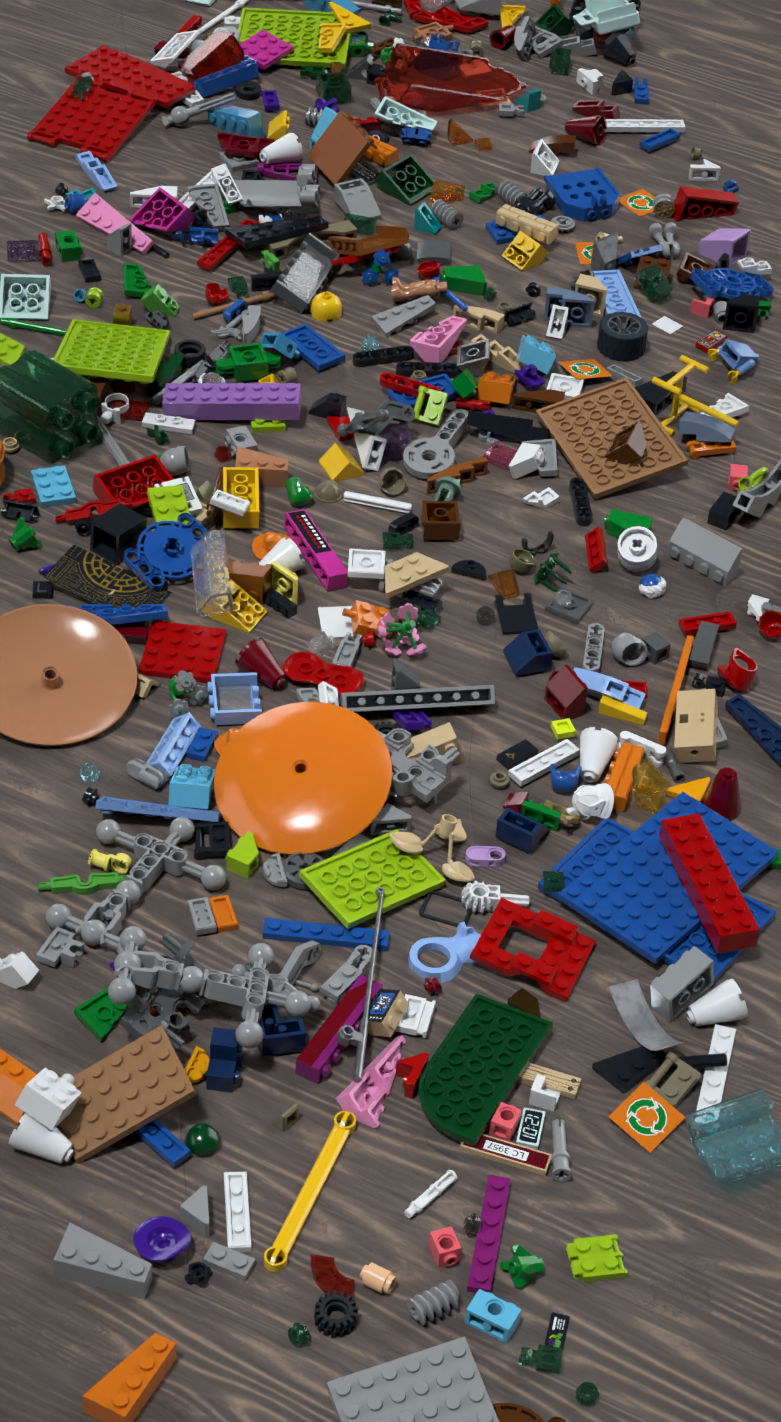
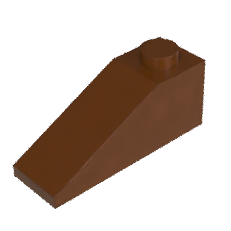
M547 389L513 393L512 409L536 413L538 409L565 400V392Z

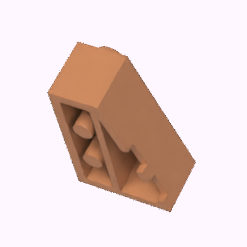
M237 446L235 467L258 468L259 486L285 487V481L288 479L287 459Z

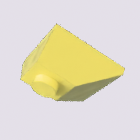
M274 561L270 562V564H273L272 589L297 604L298 576L286 567Z

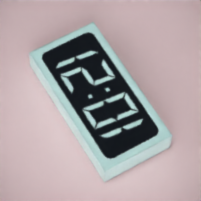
M524 1107L516 1144L538 1150L545 1111Z

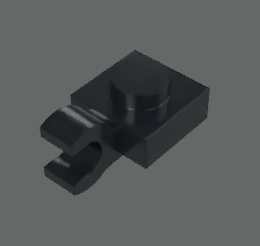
M695 673L691 687L715 689L716 696L722 697L726 680L707 676V679H705L702 674Z

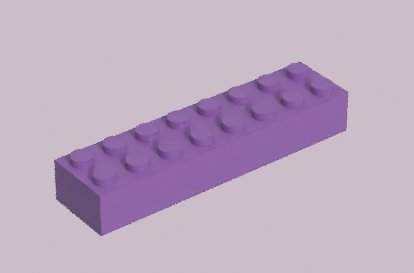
M166 383L162 402L163 415L194 420H299L302 403L301 383Z

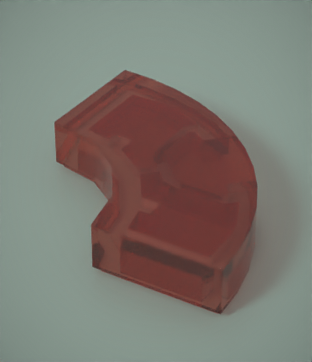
M311 1254V1273L318 1287L324 1293L329 1292L330 1296L332 1291H337V1295H340V1292H345L344 1297H347L348 1294L352 1296L354 1280L345 1277L337 1270L334 1257Z

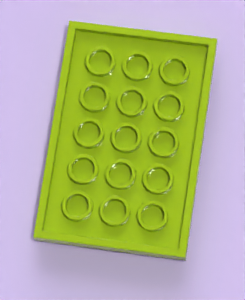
M396 829V830H393V831H391V832H389V833H392V834H393V833H396V832H399V831ZM389 833L302 869L299 873V877L347 929L377 916L379 896L375 894V891L378 887H382L385 890L381 914L445 886L446 879L420 853H407L395 846L389 837Z

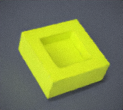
M569 718L551 721V729L557 740L575 737L576 730Z

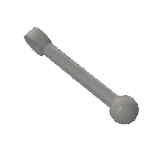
M299 980L294 982L295 984L310 988L313 992H316L319 988L316 983L309 984Z

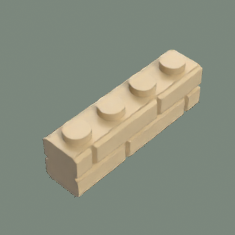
M505 204L496 212L495 223L517 233L522 231L530 238L547 245L558 236V224Z

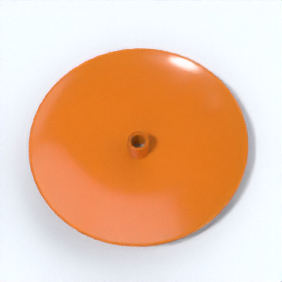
M299 702L279 706L250 720L226 744L218 760L214 775L216 803L225 822H229V827L239 837H244L248 831L252 832L256 846L260 849L285 855L299 852L304 855L327 851L359 835L373 822L382 810L392 782L391 758L385 741L379 732L366 719L353 711L322 702Z

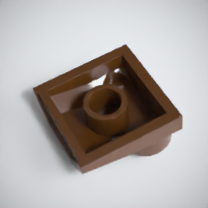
M686 252L678 267L676 276L681 282H689L693 269H700L706 272L713 269L714 265Z

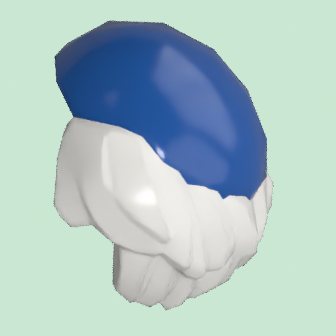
M274 213L259 215V223L282 221L281 214L278 216Z
M656 574L645 575L640 580V593L649 599L656 598L657 596L660 597V595L666 592V581Z

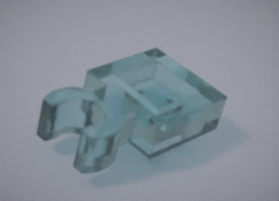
M369 332L366 333V338H363L361 352L378 349V333L375 336H370Z

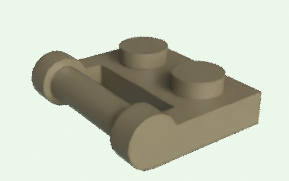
M669 1052L665 1056L666 1060L650 1080H646L645 1083L676 1108L701 1077V1074L679 1059L674 1053ZM671 1066H676L677 1069L661 1089L658 1088L656 1085Z

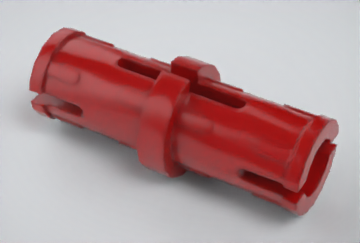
M457 397L456 408L471 409V411L490 410V401Z

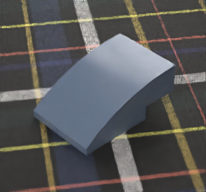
M547 286L544 309L545 321H550L553 305L569 308L567 326L592 328L595 299L575 291Z
M685 412L679 421V434H696V441L730 442L735 434V429L705 414Z

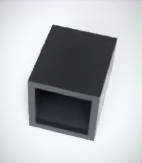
M120 503L91 521L90 551L119 565L123 561L125 551L135 547L142 531L147 528V517Z

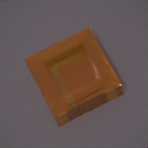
M489 138L475 139L474 144L478 151L493 150V144Z

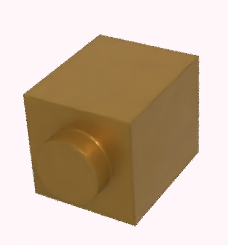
M115 304L113 324L131 326L132 305Z

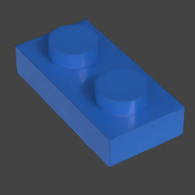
M199 727L186 752V758L205 762L214 746L215 739L218 737V731Z

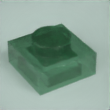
M543 871V892H561L564 890L563 872Z

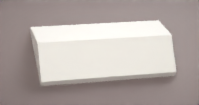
M200 30L176 33L150 60V63L166 68L200 34Z

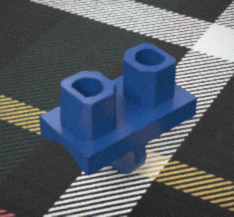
M190 227L192 241H189V243L215 246L218 243L219 229Z

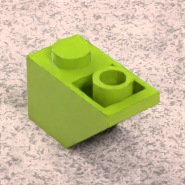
M250 831L244 837H240L237 845L230 849L226 855L227 870L246 879L258 868L259 852L253 834Z

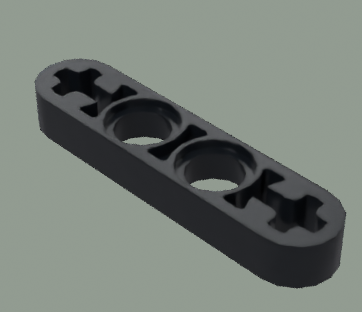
M406 345L356 352L353 354L352 363L356 367H367L409 361L414 358V348Z
M403 361L396 365V374L403 377H411L417 369L424 371L427 378L445 373L449 378H455L460 374V369H458L456 363Z
M572 478L569 484V492L575 520L578 525L586 527L592 523V510L586 484L581 478Z

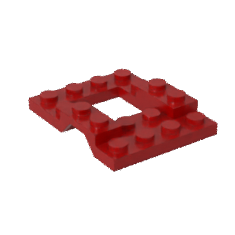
M501 898L472 950L470 959L507 976L523 974L538 981L546 994L566 1002L596 940L577 932L579 926L542 909L537 914ZM511 925L548 941L539 960L520 951L515 956L499 948Z

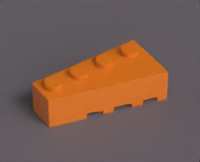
M154 1333L82 1396L83 1412L101 1422H134L176 1361V1343Z

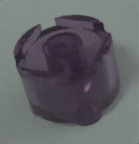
M404 422L399 424L390 423L378 434V436L387 439L383 452L386 459L402 460L405 448L412 442V431L408 428V424Z

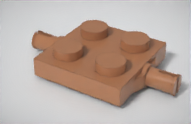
M438 22L414 28L413 33L415 35H412V40H423L429 45L432 34L438 35L437 40L439 35L443 34V40L446 41L452 39L450 30H453L454 27L452 24L443 26Z

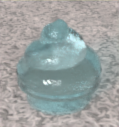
M92 762L85 763L80 769V776L86 782H93L99 777V768Z

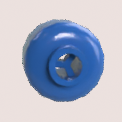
M71 193L65 199V208L70 213L77 214L88 200L84 194Z

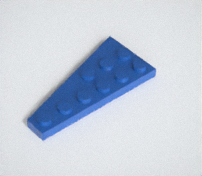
M83 604L79 608L97 615L111 625L123 626L131 622L143 623L147 620L161 621L163 618H168V611L164 604H141L138 608L129 606V604H122L121 608H112V604Z

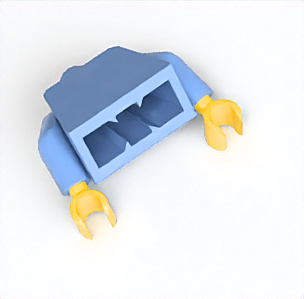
M725 339L723 345L718 347L717 350L709 349L708 351L710 361H716L717 354H720L733 370H736L728 373L727 380L731 379V384L737 382L738 375H743L748 370H751L755 363L759 362V355L755 354L748 345Z

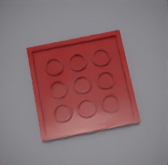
M152 621L140 662L139 673L145 676L172 679L175 675L178 677L179 671L184 670L187 673L191 672L193 674L192 678L196 682H211V674H216L226 638V629Z

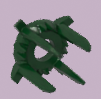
M552 553L544 563H540V569L537 575L535 574L534 576L536 585L539 581L549 589L556 592L559 591L545 580L546 577L548 578L549 573L567 584L560 575L552 570L558 564L569 574H572L570 568L557 557L560 555L559 553Z

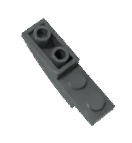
M530 16L524 18L522 26H517L514 34L515 46L524 62L527 61L533 46V39L531 37L535 29V23Z

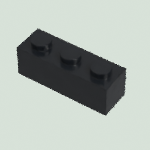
M271 589L265 593L264 602L288 619L297 614V604L276 590Z

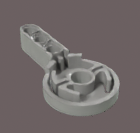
M462 409L455 410L434 437L417 439L408 444L403 452L405 469L415 477L428 479L438 472L454 466L455 453L453 447L468 428V413Z

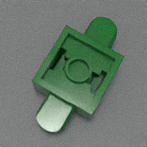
M261 343L228 346V358L217 359L216 372L219 375L233 374L236 382L260 380L268 376L269 369L281 366V355L277 352L265 354Z

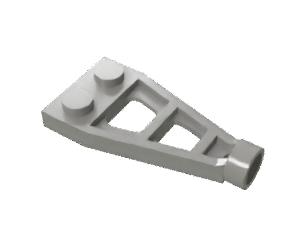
M535 26L532 35L538 33V35L532 38V50L540 59L564 45L563 40L556 34ZM543 38H547V40L537 45L536 42L540 41Z

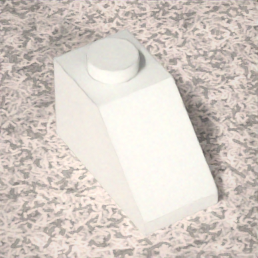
M521 444L508 466L512 479H517L539 468L545 458L541 445Z

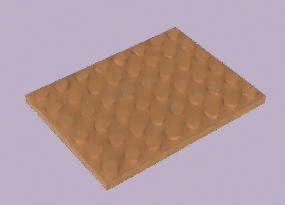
M627 377L536 410V416L543 426L549 429L552 439H555L557 446L579 478L585 481L586 488L594 499L688 465V459ZM639 421L642 425L647 444L643 458L632 463L607 459L605 454L616 433Z

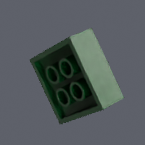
M411 153L381 170L374 180L385 193L409 206L440 187Z

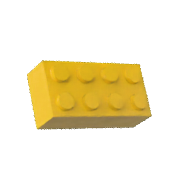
M223 467V492L250 501L249 508L243 516L223 509V528H259L258 468Z

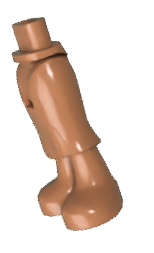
M398 277L392 278L393 302L427 295H438L440 292L447 291V281L424 280L412 282L410 285H403Z

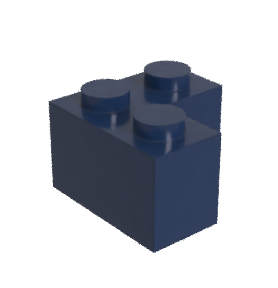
M264 1005L261 1018L258 1021L263 1030V1039L259 1044L262 1056L303 1051L306 1033L302 1017L280 1020L276 1005Z
M213 1028L210 1042V1060L206 1075V1090L232 1093L234 1084H238L240 1071H237V1067H242L243 1054L239 1053H242L243 1046L236 1040V1030Z

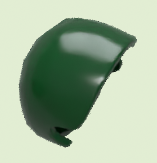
M200 1123L189 1129L184 1143L196 1157L210 1156L217 1151L220 1145V1135L211 1125Z

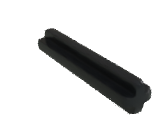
M725 1053L678 1057L694 1069L727 1065V1055ZM672 1065L668 1071L676 1070L677 1067Z

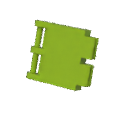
M618 1235L573 1239V1243L566 1244V1251L569 1262H571L570 1266L574 1279H582V1282L585 1283L628 1277V1270L624 1268L622 1261L624 1256L620 1252L617 1243L619 1241Z

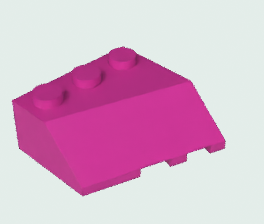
M159 187L129 221L138 225L171 232L186 229L195 217L185 205Z

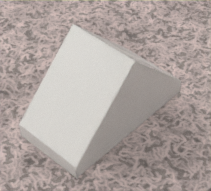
M553 305L546 334L547 337L563 338L568 322V307Z

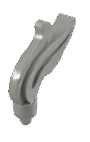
M221 326L219 330H210V335L213 337L225 338L233 336L237 340H242L240 330L236 328H224Z

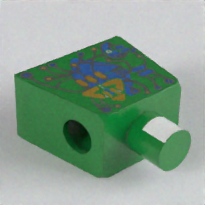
M351 33L347 57H364L365 51H370L374 43L365 42V35Z

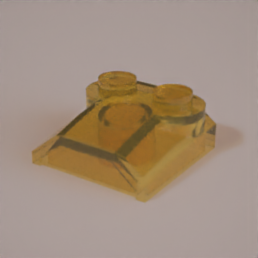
M649 758L642 759L641 764H636L632 770V777L634 778L632 797L643 809L656 814L659 811L670 782Z

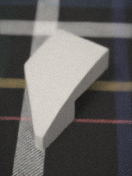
M548 487L539 494L535 491L523 498V502L537 507L548 508L560 502V496Z
M752 594L748 601L747 614L755 616L756 620L759 621L760 616L764 613L761 611V605L764 602L769 603L770 599Z

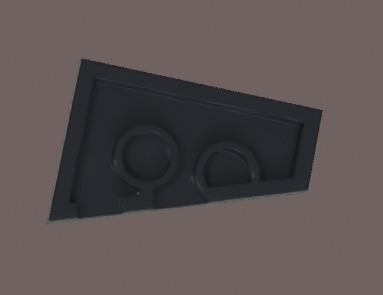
M641 1046L595 1062L592 1065V1069L621 1093L625 1094L659 1068L667 1054L662 1050L652 1051Z

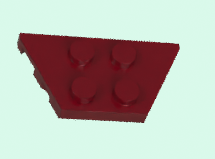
M221 132L217 134V139L225 153L232 156L256 158L260 155L263 148L274 142V139Z

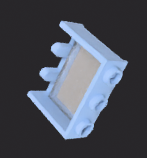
M257 672L211 674V682H208V693H212V695H209V706H213V708H210V718L214 719L215 727L217 725L246 724L262 714L260 699H258Z

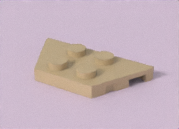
M418 552L385 565V591L387 599L448 573L449 566Z

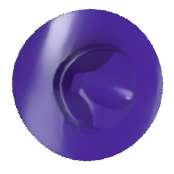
M157 1216L142 1222L136 1228L133 1240L137 1252L144 1259L152 1262H163L166 1260L173 1261L178 1254L187 1249L191 1243V1235L188 1229L178 1220L166 1216Z

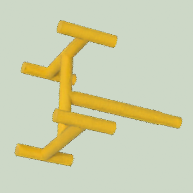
M681 355L679 361L687 364V366L670 380L665 382L656 377L652 378L651 383L674 393L671 414L661 422L670 436H674L675 430L667 426L687 409L696 413L704 412L724 423L738 427L739 421L681 394L685 375L694 368L707 374L709 367Z

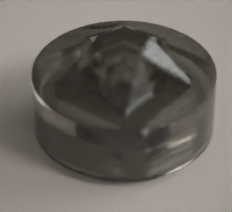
M483 606L477 610L476 619L478 623L489 625L494 621L495 614L491 607Z

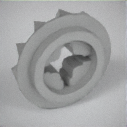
M557 216L551 220V222L559 225L558 231L561 232L572 231L575 227L574 220L567 216Z

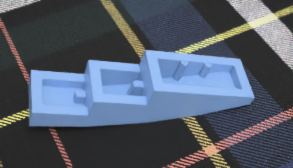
M90 151L76 154V160L84 172L103 192L118 187L105 164L101 165L98 158H94Z

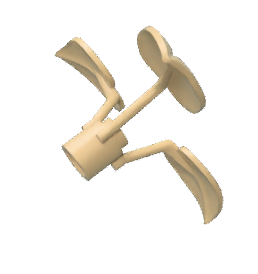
M450 814L442 815L440 823L435 825L433 831L424 841H421L417 835L410 832L389 833V837L395 846L402 851L414 854L421 853L423 851L422 846L426 845L435 833L441 838L448 839V863L443 864V873L456 881H474V874L467 865L459 861L453 862L451 859L453 842H464L467 838L461 819H456V817Z

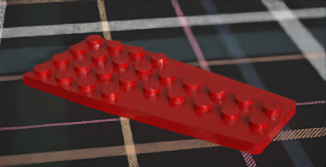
M105 45L100 46L65 67V73L74 77L89 72L95 81H104L106 89L125 95L128 94L129 89L149 96L155 95L158 97L156 105L165 108L170 107L195 91L194 84L152 66L139 58Z

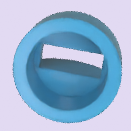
M76 289L73 294L74 299L78 302L85 301L87 292L84 289Z

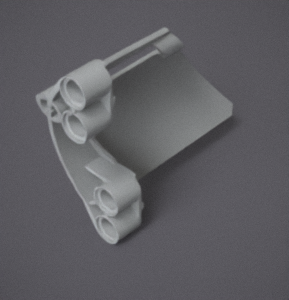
M302 164L299 166L297 181L234 180L243 198L238 203L243 206L288 207L294 214H319L317 199H320L321 189L320 185H316V164Z

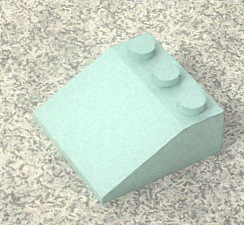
M1 274L0 318L48 320L51 296L50 275Z

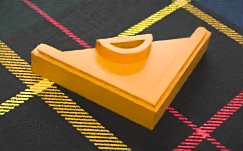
M706 777L666 788L665 795L676 798L679 794L685 792L701 802L711 778Z

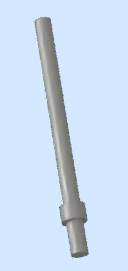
M349 0L357 7L383 11L385 13L387 10H392L395 14H402V9L393 8L390 5L381 6Z

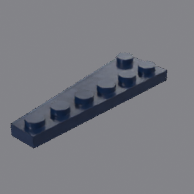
M740 694L727 700L725 708L781 766V726Z

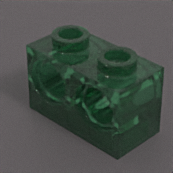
M554 48V53H551L549 68L552 69L551 74L568 76L571 56L570 49Z

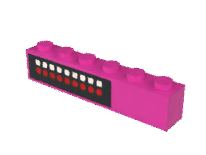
M305 509L286 512L283 527L300 549L325 589L330 591L347 588L350 578L347 577L348 569L344 567L341 559L338 558L334 549L327 542L326 537L322 535L319 527L313 522L312 517L308 515Z

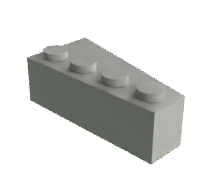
M69 1223L54 1257V1276L145 1299L152 1282V1264Z

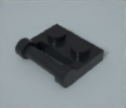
M198 822L193 824L195 827V859L202 860L205 857H222L227 855L230 850L229 822ZM204 832H209V847H203Z

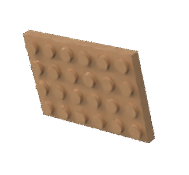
M163 1026L155 1028L73 1076L75 1080L73 1085L82 1094L71 1113L59 1125L64 1136L73 1144V1156L79 1164L196 1096L197 1093Z

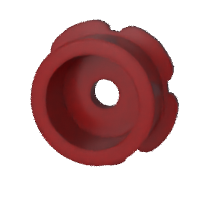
M366 631V634L363 635L364 646L367 645L369 649L372 646H376L374 631Z

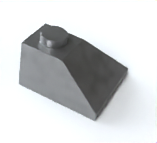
M617 232L594 241L590 267L592 270H615L618 243Z

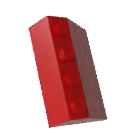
M154 454L94 475L92 489L99 500L103 502L119 498L122 502L133 499L134 507H129L132 510L149 504L148 488H154V484H159L160 486L162 482L174 479L158 456Z

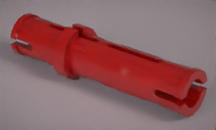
M41 232V235H38L39 255L41 256L42 264L48 266V261L50 264L52 262V251L49 248L47 233Z

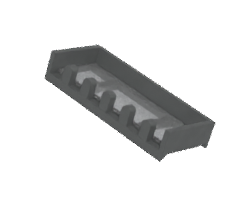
M309 232L269 293H275L292 307L299 310L301 314L304 309L308 310L310 308L311 301L321 291L336 267H332L331 260L338 259L340 254Z

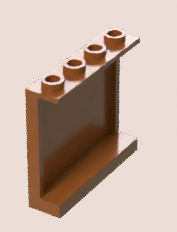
M339 112L307 154L333 184L344 182L345 178L370 146L375 149L378 148L374 144L375 140L367 136L368 133L359 128L360 125L348 113L343 114Z
M375 225L377 235L362 239L340 236L328 238L330 248L337 253L362 256L377 252L379 249L384 250L409 243V232L406 227Z

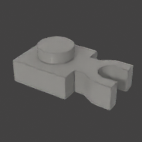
M499 103V116H524V105L514 106V104Z

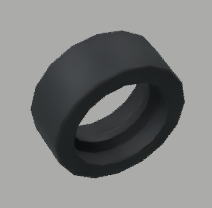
M182 340L175 345L174 354H183L184 367L191 368L200 360L205 361L206 348L204 344L197 340ZM191 352V353H196V354H194V355H186V354H183V353Z

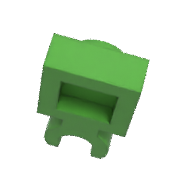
M268 250L261 251V254L264 256L261 258V261L265 263V266L280 273V260L273 253H269Z

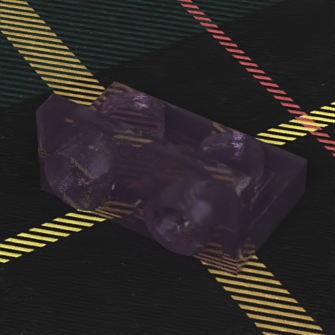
M39 240L7 241L8 261H33L40 259Z

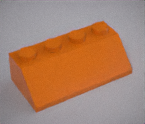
M0 1049V1113L16 1125H20L19 1120L25 1112L15 1106V1103L25 1085L37 1074Z

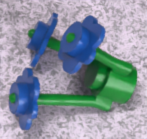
M379 249L374 254V258L367 262V270L362 273L363 284L372 286L373 283H378L379 278L377 276L379 272L384 274L385 284L393 285L392 278H399V271L393 267L389 268L388 272L381 269L391 262L388 252Z

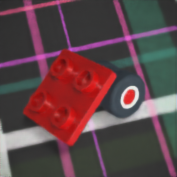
M379 118L353 119L360 125L359 128L364 127L369 136L384 143L389 142V136L381 132V125H384V122L380 121Z

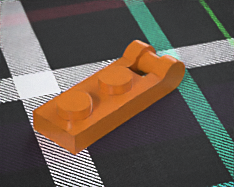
M732 439L730 442L695 440L689 441L686 444L692 459L705 455L736 452V445Z

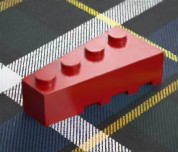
M680 186L674 200L675 210L672 216L676 222L681 221V219L694 220V218L698 217L704 219L709 216L734 215L739 201L733 192Z

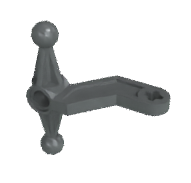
M385 400L373 413H355V417L348 425L340 424L338 426L337 433L341 437L348 436L350 432L378 435L392 420L402 423L413 421L415 411L410 405Z

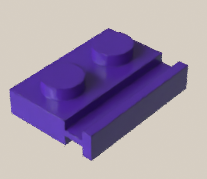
M412 709L393 710V718L408 732L423 729V726H427L429 729L432 728V721L421 709H417V711Z

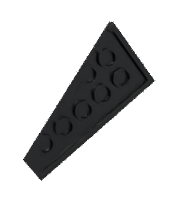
M320 216L305 219L224 227V233L247 249L328 228V221Z

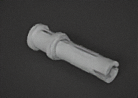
M556 1119L551 1123L554 1153L551 1156V1163L554 1166L552 1178L558 1182H565L572 1177V1171L569 1168L571 1156L567 1152L566 1122L561 1119V1126H559V1120Z

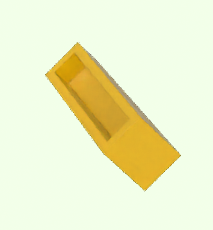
M602 695L598 714L640 725L645 724L648 713L605 695Z

